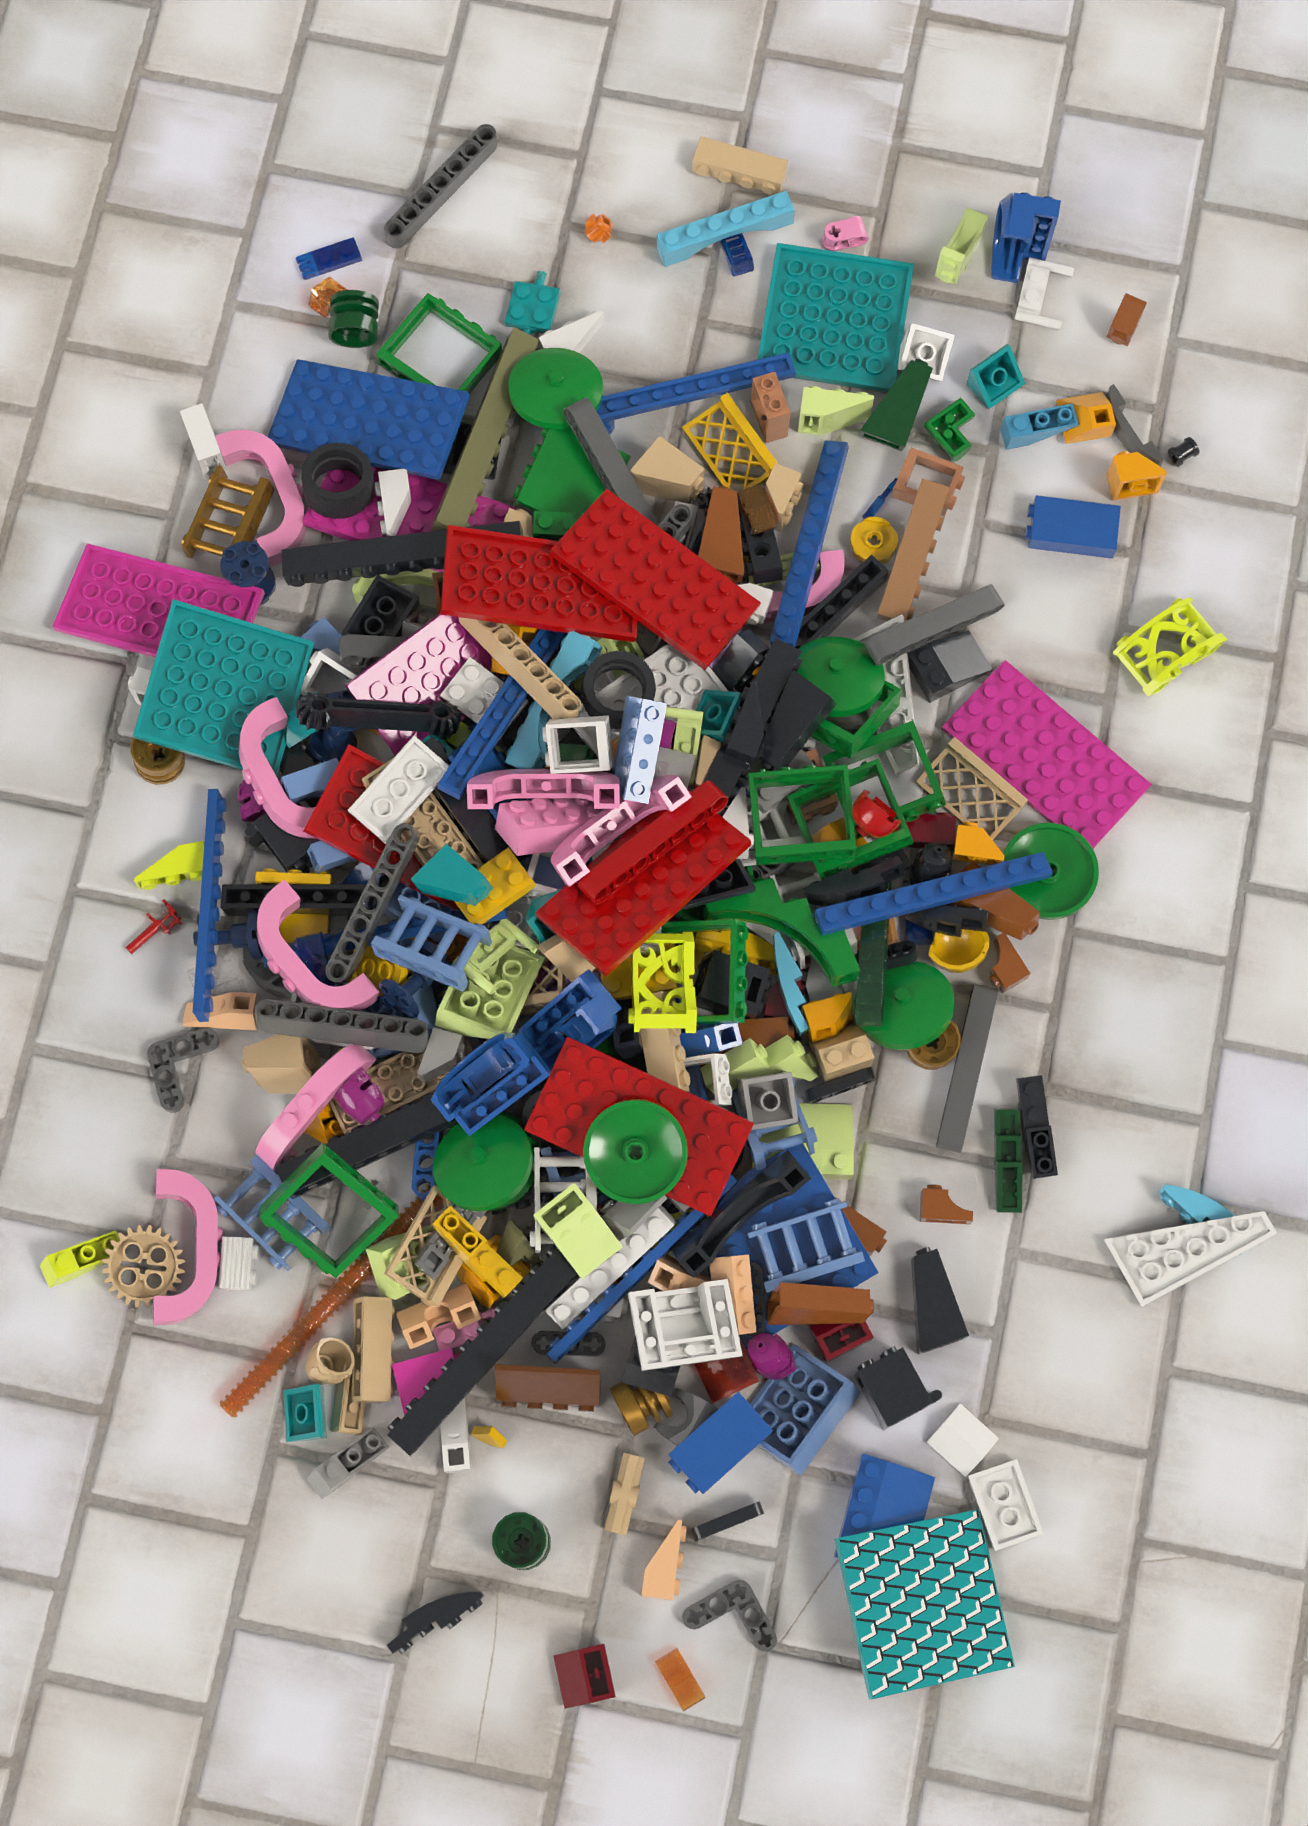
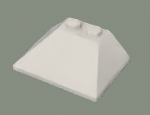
M728 1279L703 1282L699 1286L661 1292L649 1289L628 1293L642 1371L742 1356Z

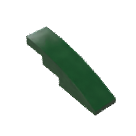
M994 1108L996 1212L1022 1213L1023 1162L1021 1161L1022 1136L1020 1135L1019 1108Z

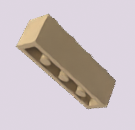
M700 136L693 157L692 172H696L704 177L718 178L722 182L736 183L747 189H758L766 194L773 195L780 193L788 171L789 160Z
M660 991L652 994L664 1002L665 997L670 991ZM639 996L640 1004L641 1002L645 1001L642 996ZM675 998L670 1000V1006H672L673 1001L676 1003ZM647 1009L642 1011V1014L651 1013V1011ZM657 1009L656 1014H662V1011ZM640 1028L647 1073L689 1092L690 1076L686 1071L684 1063L686 1053L680 1041L681 1028Z
M363 1296L354 1299L353 1354L355 1362L352 1369V1402L384 1403L391 1400L393 1394L391 1371L393 1369L392 1364H394L393 1357L391 1356V1345L394 1342L392 1319L395 1313L392 1298Z

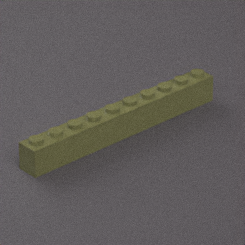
M515 327L505 341L431 525V531L446 530L448 525L470 527V523L467 520L469 515H474L478 506L475 500L477 496L480 497L485 489L484 477H489L494 464L490 462L492 457L496 458L500 451L501 444L498 443L500 437L504 438L508 431L507 419H512L516 411L509 398L510 374L514 366L523 357L539 350L536 348L539 339Z

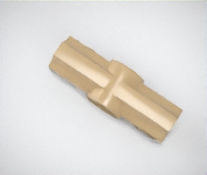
M623 1453L618 1477L614 1481L609 1503H611L605 1524L606 1531L622 1535L627 1534L632 1509H635L640 1489L639 1480L642 1475L645 1458Z

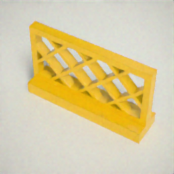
M728 392L720 397L718 403L682 427L722 486L730 488L732 479L745 481L743 489L738 492L753 490L768 480L775 463H777ZM719 409L725 415L723 424L711 422L712 414ZM696 425L706 426L704 437L694 436L690 429ZM709 426L722 428L720 440L707 438ZM725 429L735 430L738 433L736 442L723 440ZM706 442L719 444L717 455L706 454ZM722 445L735 447L733 458L720 456ZM738 447L750 450L749 460L736 459ZM719 461L732 462L729 474L718 471ZM735 463L748 465L746 476L733 474ZM751 466L762 467L765 471V474L759 478L749 477Z

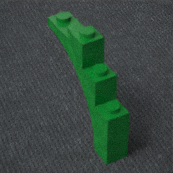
M759 878L752 881L756 887L754 892L705 905L703 911L704 921L737 919L760 924L777 930L798 942L819 963L832 987L854 982L858 977L860 969L845 931L842 930L822 936L807 899L798 900L797 898H792L782 903L773 878Z

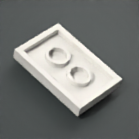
M470 657L444 689L440 697L446 702L450 701V705L457 706L458 711L478 724L504 682ZM525 699L502 736L529 703L527 699Z
M1017 1459L967 1476L994 1552L1044 1534Z

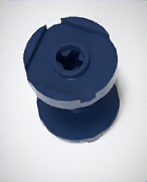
M254 541L237 542L223 550L220 567L224 578L232 585L238 587L254 586L263 589L265 594L260 606L267 603L270 599L269 597L276 589V579L272 569L269 567V559L265 550Z
M348 690L328 694L329 698L355 700ZM330 726L328 731L322 729L318 733L315 731L309 737L308 748L311 755L321 763L335 758L340 762L348 745L357 748V738L352 731L358 728Z
M251 910L249 912L247 923L232 924L231 929L217 930L218 943L214 945L232 944L234 949L249 948L253 959H262L264 954L261 951L257 938V916L259 910ZM199 914L197 915V926H199ZM194 931L193 933V941L195 946H197L198 931Z
M425 941L419 953L429 957L433 955L437 945ZM445 953L441 961L442 963L449 965L448 962L445 960V958L448 956ZM412 970L408 971L410 977L402 985L390 979L381 980L379 988L383 995L380 998L382 1003L388 1008L393 1007L402 1017L412 1019L420 1013L419 1007L412 996L420 988H428L433 981L443 984Z

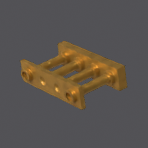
M217 465L215 472L209 477L208 488L190 529L182 539V549L187 557L192 559L196 549L222 556L225 547L201 541L205 529L233 536L234 539L231 545L242 541L253 542L275 491L270 480L260 477L258 484L254 486L227 479L228 476L223 467ZM223 488L251 495L252 497L249 504L244 507L219 500V496ZM214 508L243 516L240 525L237 527L209 519Z

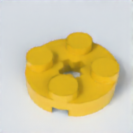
M868 517L853 528L850 538V546L854 557L864 562L872 554L882 564L887 563L894 555L898 545V534L890 526L891 523L880 517ZM872 536H876L877 540L881 542L880 544L871 545L867 539H872Z

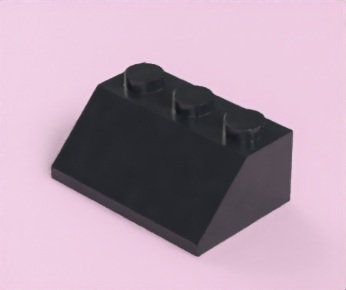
M376 575L342 631L341 636L352 634L401 637L403 621L420 606L419 596L380 575Z
M736 859L682 909H689L754 892L756 887L741 860Z

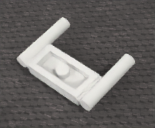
M1029 257L1014 320L1060 330L1061 320L1039 315L1049 273L1053 272L1072 277L1074 267Z

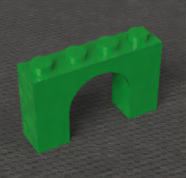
M534 511L533 538L559 541L584 513Z

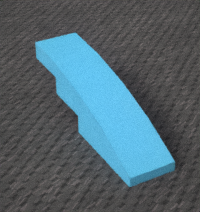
M777 932L773 936V951L779 989L788 1015L798 1036H801L809 1030V1026L799 1010L802 1005H805L806 1000L795 983L802 978V973L780 933Z

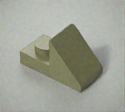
M512 1221L507 1223L496 1253L510 1266L519 1260L523 1263L528 1261L532 1267L538 1262L541 1263L540 1258L534 1249L530 1247V1243L525 1235Z

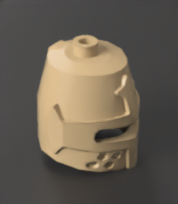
M323 1338L311 1348L305 1364L307 1376L313 1382L321 1385L341 1383L343 1379L352 1374L355 1362L354 1354L349 1345L341 1339Z

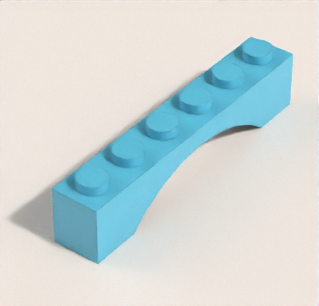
M786 190L657 234V250L664 267L687 260L703 248L724 238L750 231H773L791 225L794 222L795 209Z
M574 631L569 632L563 638L561 649L557 657L552 660L550 670L568 687L577 678L585 674V671L599 656L603 647L591 638ZM536 701L531 703L528 709V716L524 724L519 727L517 738L506 754L505 763L514 769H543L546 764L545 753L548 751L547 742L543 741V727H546L550 715Z

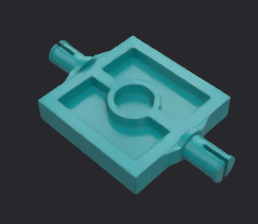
M537 271L535 283L515 281L504 321L506 327H515L529 335L538 332L545 333L552 329L561 291L560 288L544 285L547 276L546 272L542 271L541 273V271Z

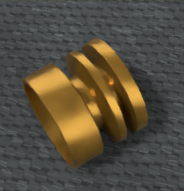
M132 738L130 745L134 766L139 776L146 782L155 785L168 784L180 776L185 766V753Z
M951 1020L947 1029L936 1038L938 1042L935 1045L936 1049L932 1046L928 1048L926 1045L907 1049L908 1057L915 1065L927 1070H936L946 1066L957 1055L960 1048L961 1036L957 1026Z
M623 1382L609 1388L633 1436L649 1429L646 1418L648 1415H651L657 1423L662 1422L657 1412L660 1409L666 1418L673 1416L670 1400L666 1395L639 1387L631 1389L628 1384Z

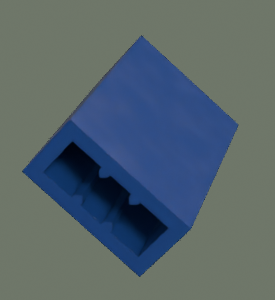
M1036 495L1033 504L1029 503L1027 517L1031 518V524L1026 526L1025 539L1029 540L1028 548L1113 559L1117 550L1121 506Z
M738 1391L668 1454L671 1458L668 1463L678 1474L683 1471L689 1478L685 1483L695 1494L698 1491L704 1494L771 1434L773 1430Z

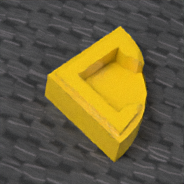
M474 1426L471 1435L476 1439L497 1448H504L507 1443L506 1438L493 1426Z

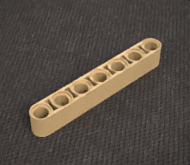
M458 617L461 625L553 719L577 718L581 707L579 698L506 624Z

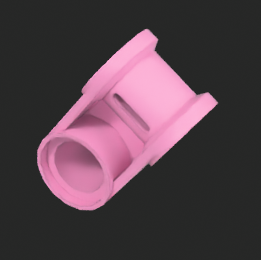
M853 216L845 220L829 223L825 227L822 239L824 249L836 252L865 244L869 238L862 218L860 216Z

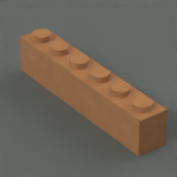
M922 478L877 614L878 619L889 621L901 614L904 616V622L912 619L915 608L911 607L913 598H919L922 585L918 583L921 575L926 576L930 563L926 562L928 553L933 554L937 540L933 539L936 530L941 531L945 518L940 516L943 508L948 509L952 495L948 494V486Z

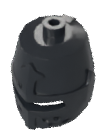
M933 842L927 844L923 850L920 849L912 864L909 877L911 885L922 883L921 880L930 881L950 876L952 856L949 847Z

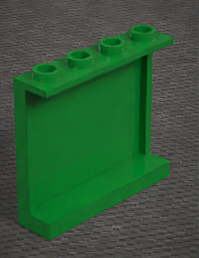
M544 428L540 435L544 437L541 445L536 444L531 455L535 459L532 465L527 464L522 474L525 481L522 486L517 485L512 496L516 499L513 507L516 508L520 504L532 511L585 513L605 491V488L571 428ZM618 450L627 466L631 456Z

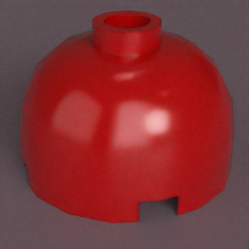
M864 789L852 807L853 820L857 824L854 828L864 837L868 834L875 838H883L890 835L901 824V819L895 820L894 818L897 814L877 796L873 800L868 797L871 792Z

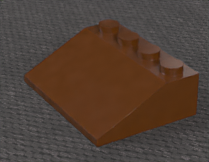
M495 1364L496 1401L502 1402L501 1407L517 1408V1403L527 1404L529 1409H542L543 1405H553V1410L567 1411L568 1406L579 1407L578 1411L594 1412V1407H600V1370Z

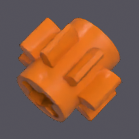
M593 213L586 220L584 232L592 242L596 243L601 240L602 243H605L611 237L613 225L604 214L596 216Z

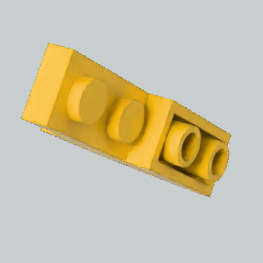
M731 931L694 932V949L704 953L717 950L730 955ZM748 932V939L746 940L748 962L770 969V974L777 975L774 964L773 945Z
M451 1205L432 1224L456 1255L483 1282L487 1281L502 1297L505 1298L523 1279L519 1273L486 1243L488 1240Z

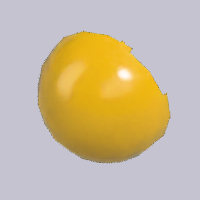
M962 929L961 937L935 932L934 941L930 945L928 954L930 959L939 968L950 973H964L976 968L985 959L989 949V936L987 932Z

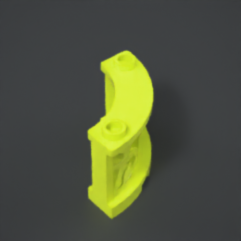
M1191 597L1183 600L1181 598L1176 599L1170 604L1169 608L1155 616L1130 637L1126 635L1116 643L1118 647L1112 653L1122 661L1141 684L1142 690L1147 696L1159 693L1182 673L1181 667L1184 668L1190 664L1194 665L1212 655L1227 641L1222 633L1216 634L1193 607ZM1181 613L1185 617V620L1179 618L1178 615ZM1160 631H1176L1184 634L1180 644L1183 656L1180 657L1171 651H1161L1156 654V643ZM1148 633H1150L1148 640L1143 638ZM1189 637H1192L1190 642L1194 643L1195 647L1187 645L1186 641ZM1134 646L1141 648L1140 652L1135 653V657L1142 658L1146 656V659L1138 664H1135L1127 654ZM1161 658H1168L1170 660V665L1164 666L1162 664L1163 659L1160 660L1158 663L1157 660ZM1147 666L1152 681L1140 669Z
M693 932L653 934L644 943L658 944L660 955L657 958L654 950L648 947L650 955L647 958L642 957L640 947L630 955L632 1008L628 1009V1023L633 1024L634 1032H639L640 1028H685L686 1033H696L697 1007L695 987H693V979H689V975H694L695 941ZM663 943H682V945L665 951ZM671 961V968L674 965H678L680 971L673 973L668 966V962ZM638 965L645 969L639 978ZM661 967H663L665 975L671 981L682 984V987L670 991L665 997L664 1002L657 999L646 987L648 980ZM639 994H640V995L644 998V1000H645V1001L641 1002L640 1004H639ZM674 997L681 1000V1003L673 1001L672 1006L669 1005L670 1000ZM647 1009L650 1010L651 1013L642 1014V1011ZM657 1009L662 1011V1014H656Z

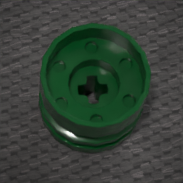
M343 290L334 293L330 298L329 339L337 345L348 348H364L375 344L378 337V323L376 321L379 315L378 299L373 294L360 290Z
M514 1512L504 1516L497 1523L492 1534V1546L495 1555L502 1563L517 1570H531L546 1560L551 1549V1536L548 1528L535 1516L526 1512ZM521 1536L529 1539V1543L525 1544V1549L517 1545V1542L521 1541Z

